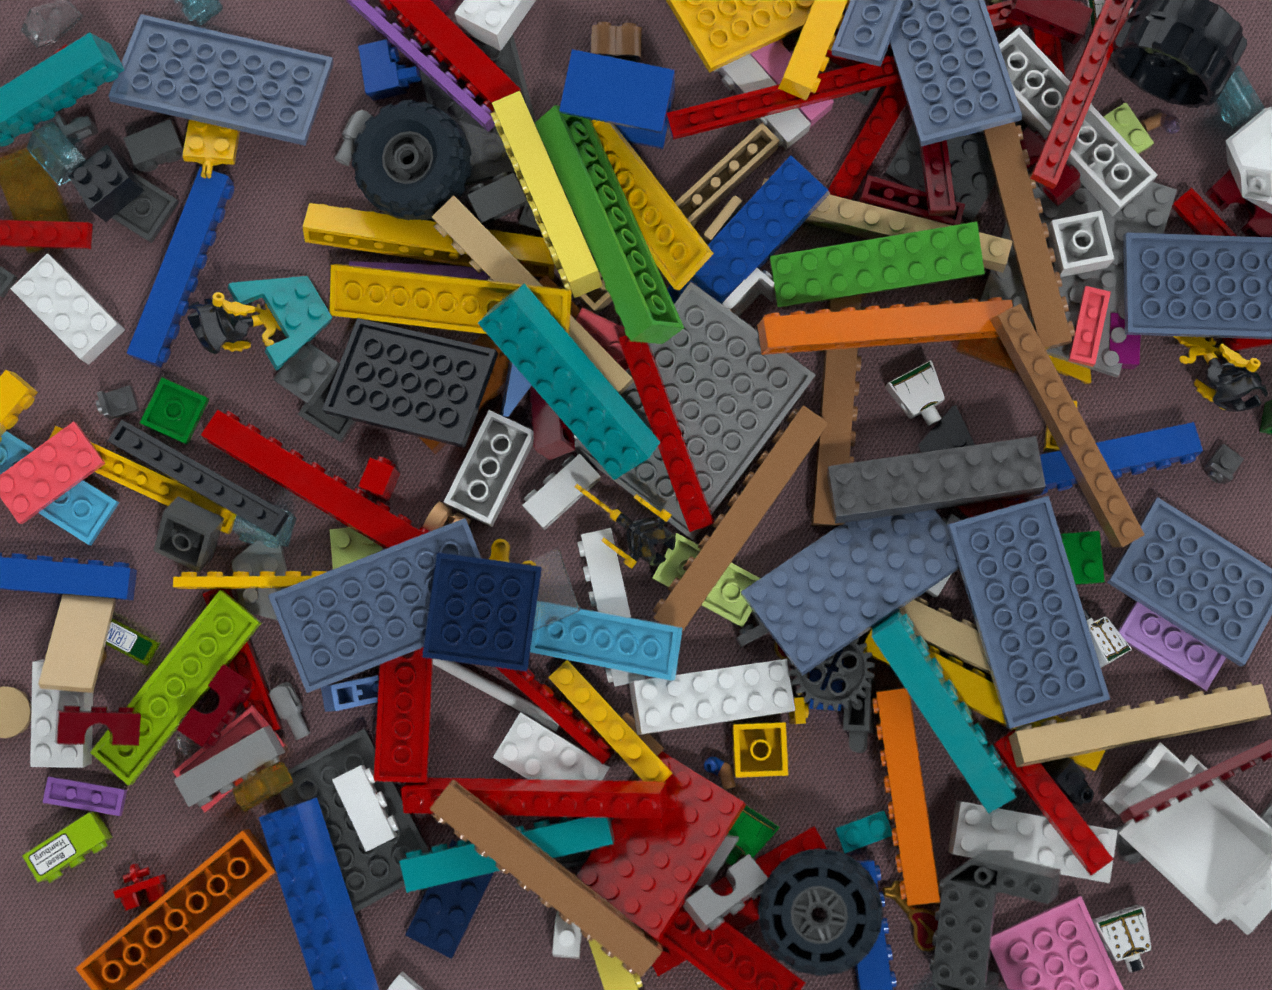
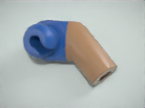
M709 757L705 760V771L719 776L724 790L736 787L731 766L728 762L718 757Z

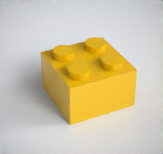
M786 723L732 725L734 777L788 776Z

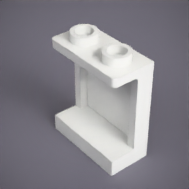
M756 268L730 294L722 305L739 317L760 294H763L773 302L776 298L773 276L766 270L761 272Z

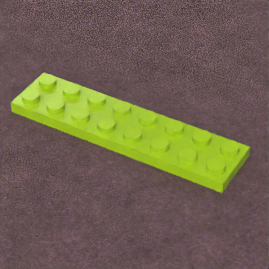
M220 590L127 705V707H134V712L141 713L139 746L111 745L109 743L110 731L108 729L90 753L128 786L132 785L173 735L191 708H194L209 690L208 684L223 664L229 665L262 622L225 591Z

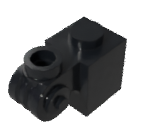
M1067 757L1041 764L1061 791L1065 793L1070 803L1082 806L1083 803L1092 801L1094 791L1088 785L1089 783L1083 780L1086 777L1072 759Z

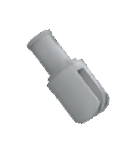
M356 111L350 117L342 132L344 141L334 159L345 166H349L352 155L356 152L357 146L354 143L358 133L362 134L366 127L364 123L371 117V114L367 111Z
M284 682L273 688L269 694L279 718L287 720L295 740L310 734L311 732L300 713L304 707L292 684Z

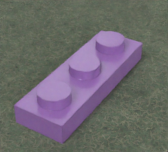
M49 776L47 778L43 803L122 816L127 789Z

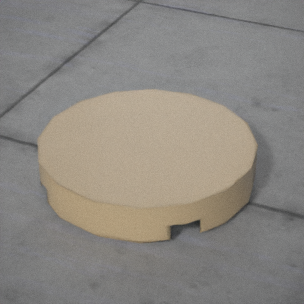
M0 687V738L17 736L25 731L31 722L32 704H30L25 692L14 687Z

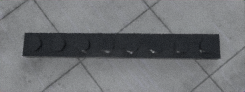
M122 419L107 440L115 447L273 537L277 536L289 517L285 511Z

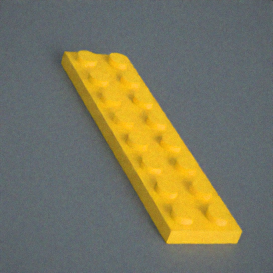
M592 120L657 267L674 289L681 290L714 253L615 124Z

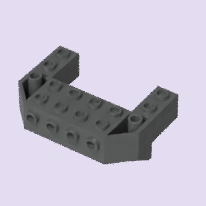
M983 850L942 879L938 890L939 895H942L941 905L937 907L935 917L939 921L938 930L935 931L933 936V946H936L935 955H933L930 962V971L933 972L932 982L937 990H1010L998 986L999 973L988 971L996 895L1000 892L1050 904L1058 895L1061 869L1014 859L1013 851Z

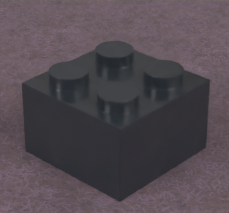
M108 144L68 175L89 210L105 222L145 191L124 158Z

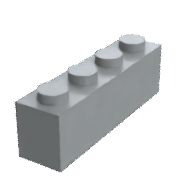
M271 725L175 778L174 782L188 807L198 804L200 808L214 800L211 795L220 791L221 794H224L235 788L234 782L242 778L245 782L258 774L256 769L264 765L267 769L280 761L278 756L285 753V750Z

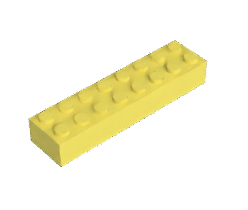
M518 91L492 102L495 112L490 114L511 160L537 225H539L564 288L572 290L573 296L576 298L602 287L596 264L521 92Z

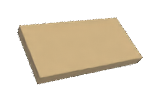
M62 595L38 683L40 689L94 692L116 605L115 598Z

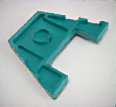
M308 276L232 282L228 284L227 289L235 302L245 305L263 298L287 338L265 349V353L276 371L289 358L297 354L301 347L322 331L333 318Z

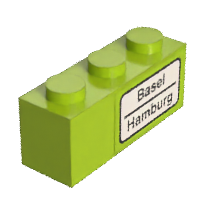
M93 811L28 851L22 857L38 883L46 880L51 883L63 875L61 871L66 867L70 866L72 869L85 861L84 856L91 851L96 854L108 846L106 842L113 837L98 812Z

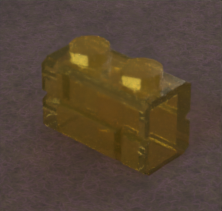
M281 761L261 770L233 788V794L241 809L246 812L293 785L294 781L285 764Z

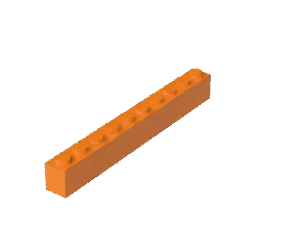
M994 297L984 302H978V299H968L962 303L954 304V301L948 300L942 301L938 305H929L928 302H921L913 307L895 304L884 309H880V306H869L865 310H855L854 307L841 309L840 312L822 309L813 314H805V311H795L785 316H780V313H769L757 324L761 355L999 337L990 319L1012 308L1013 304L1012 300H1002V297Z

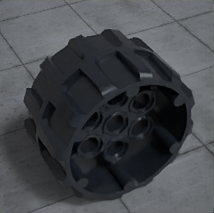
M1138 0L1113 42L1114 49L1111 59L1116 63L1119 72L1145 93L1170 104L1198 108L1202 105L1210 106L1218 100L1246 50L1247 39L1243 36L1241 24L1227 13L1223 7L1210 0Z

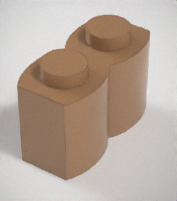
M598 22L597 25H592L591 53L639 63L641 59L642 27H637L634 23L612 26L609 22Z

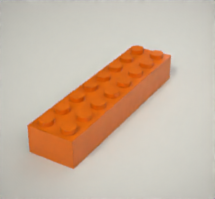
M906 688L876 692L877 698H872L875 714H880L881 721L880 724H876L878 740L884 741L885 748L880 751L882 766H887L888 775L884 777L886 793L891 792L892 802L888 803L890 819H895L896 828L892 830L894 846H899L900 854H897L896 857L898 873L903 872L904 880L900 881L902 900L907 899L908 906L940 902L939 883L911 696Z
M250 829L242 830L75 969L91 990H136L276 874L272 857Z

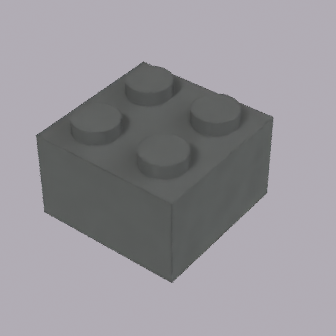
M503 172L493 177L491 184L484 186L483 183H480L469 189L470 192L467 195L466 201L473 215L483 226L525 206L527 199L514 173L507 175L506 172Z
M177 497L163 512L153 551L200 573L214 556L224 518L181 497Z

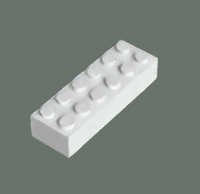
M787 659L676 675L675 680L672 681L653 678L629 683L637 735L795 711Z
M956 800L948 848L949 853L972 858L983 850L1013 851L1014 859L1061 869L1060 874L1110 883L1113 861L1090 876L1046 817L1000 808L988 814L983 805ZM1088 825L1112 858H1114L1118 830Z

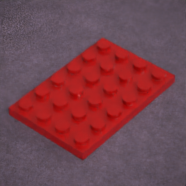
M663 751L657 757L667 766L672 774L665 780L667 808L662 818H614L611 822L615 839L614 844L594 848L576 876L623 913L631 922L658 940H661L746 806L737 797Z

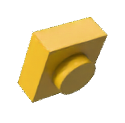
M804 697L793 698L795 711L789 712V724H805L806 718L809 716L808 704L804 703Z

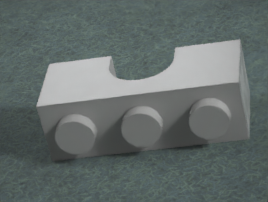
M749 854L730 867L725 875L732 886V893L730 895L719 896L707 884L686 899L683 907L702 932L708 928L711 930L716 929L724 922V916L730 912L732 915L738 913L745 906L743 902L750 897L755 900L761 895L768 878Z

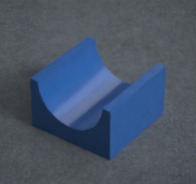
M572 49L559 112L591 119V121L597 120L615 124L629 143L664 149L668 129L666 113L672 110L676 91L675 70Z

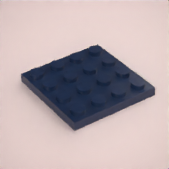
M437 552L422 657L527 671L542 566Z

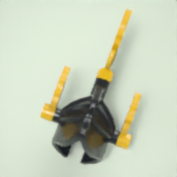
M216 292L213 294L212 299H204V305L197 301L188 306L189 310H197V312L187 317L197 339L205 350L213 354H218L221 347L225 350L229 349L231 352H242L243 349L250 348V342L242 341L247 336L249 327L264 325L266 331L262 334V341L266 347L274 344V341L268 338L274 335L276 328L282 331L266 304V309L262 310L259 304H257V307L251 306L252 302L243 305L235 302L231 297L227 301L222 293ZM253 312H258V313H260L259 315L257 314V315H252V316H250V317L242 318L243 316H246L248 313H253Z
M1173 336L1180 344L1190 348L1188 351L1189 358L1180 356L1179 361L1181 363L1192 364L1196 361V356L1203 355L1205 361L1210 366L1205 371L1206 379L1215 390L1206 386L1198 379L1194 381L1197 392L1203 398L1214 402L1222 410L1240 412L1261 405L1258 395H1254L1245 402L1242 400L1241 397L1250 391L1260 389L1265 397L1268 396L1266 385L1262 384L1261 377L1256 372L1261 365L1258 359L1251 358L1246 360L1242 358L1238 351H1233L1224 344L1215 348L1212 346L1217 343L1213 340L1214 338H1210L1208 342L1205 340V337ZM1216 354H1218V355H1221V354H1222V356H1223V358H1222V361H1223L1222 364H1221L1220 361L1218 360V357L1216 356Z
M579 484L574 486L610 513V518L627 529V545L631 552L629 555L603 537L601 540L625 558L624 564L632 569L639 558H642L651 566L665 562L666 558L655 552L654 545L664 543L672 551L675 548V535L663 527L672 516L665 509H662L660 512L635 494L633 498L658 516L656 519L644 518L632 521L618 509H610Z

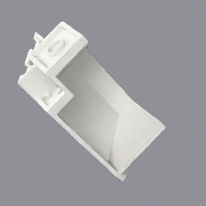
M1159 742L1153 749L1150 748L1144 754L1141 761L1132 767L1103 801L1119 815L1128 807L1207 770V768L1192 754L1181 762ZM1219 779L1212 781L1214 786L1201 793L1198 789L1191 791L1193 796L1180 803L1177 799L1171 801L1170 804L1172 806L1162 812L1157 813L1155 809L1148 812L1150 817L1135 824L1134 820L1125 823L1119 834L1215 924L1219 923L1223 918L1227 921L1230 919L1248 935L1272 910V828Z

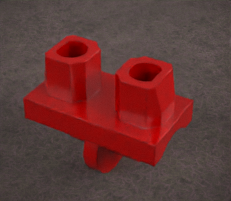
M137 863L130 865V873L123 875V880L125 883L133 881L134 884L113 891L115 899H121L126 911L141 906L137 891L145 889L149 903L156 901L165 895L163 882L167 881L165 874L144 881L143 877L151 874L149 867L140 869Z

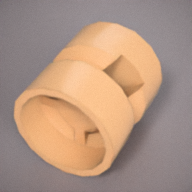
M439 501L431 510L423 527L431 532L446 526L448 523L451 524L466 518L469 525L471 520L459 512L453 514L452 508Z

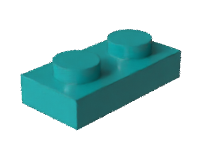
M884 810L835 828L844 853L892 836V829Z

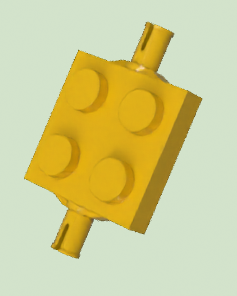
M189 119L182 155L184 161L202 164L201 177L206 178L207 176L210 179L213 166L219 164L235 165L240 131Z

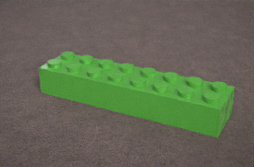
M977 222L770 256L777 306L779 308L985 274Z

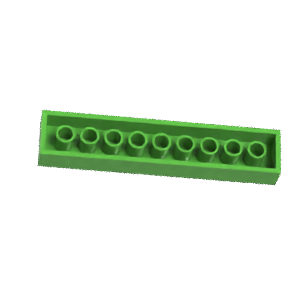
M555 105L537 120L535 125L548 152L549 159L556 170L559 182L562 184L567 195L566 198L574 211L576 221L585 236L586 244L592 252L596 267L603 277L605 288L613 300L615 311L621 318L625 334L630 341L664 344L684 329V326L591 119L560 113V106Z

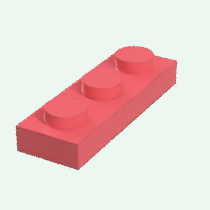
M1089 286L1084 287L1075 325V336L1072 339L1068 361L1091 367L1095 365L1111 294L1110 291Z

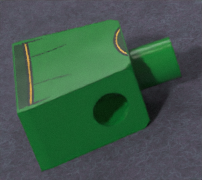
M745 806L727 834L739 836V841L727 856L726 862L733 866L742 853L746 856L749 854L754 858L778 831L779 826L748 806Z

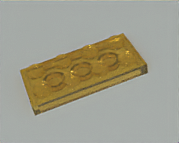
M39 143L0 158V185L14 220L71 222L42 146ZM25 247L29 254L43 249Z

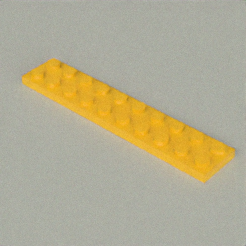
M333 264L331 265L330 314L331 316L487 334L478 322L492 307L522 284ZM526 285L569 335L572 290Z

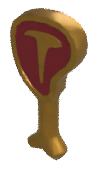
M895 880L890 887H883L884 897L893 899L906 913L908 920L912 923L913 939L916 946L922 951L929 952L935 950L936 946H933V936L935 931L938 930L939 922L935 918L936 913L929 909L917 908L913 905L908 906L907 899L902 900L899 880Z

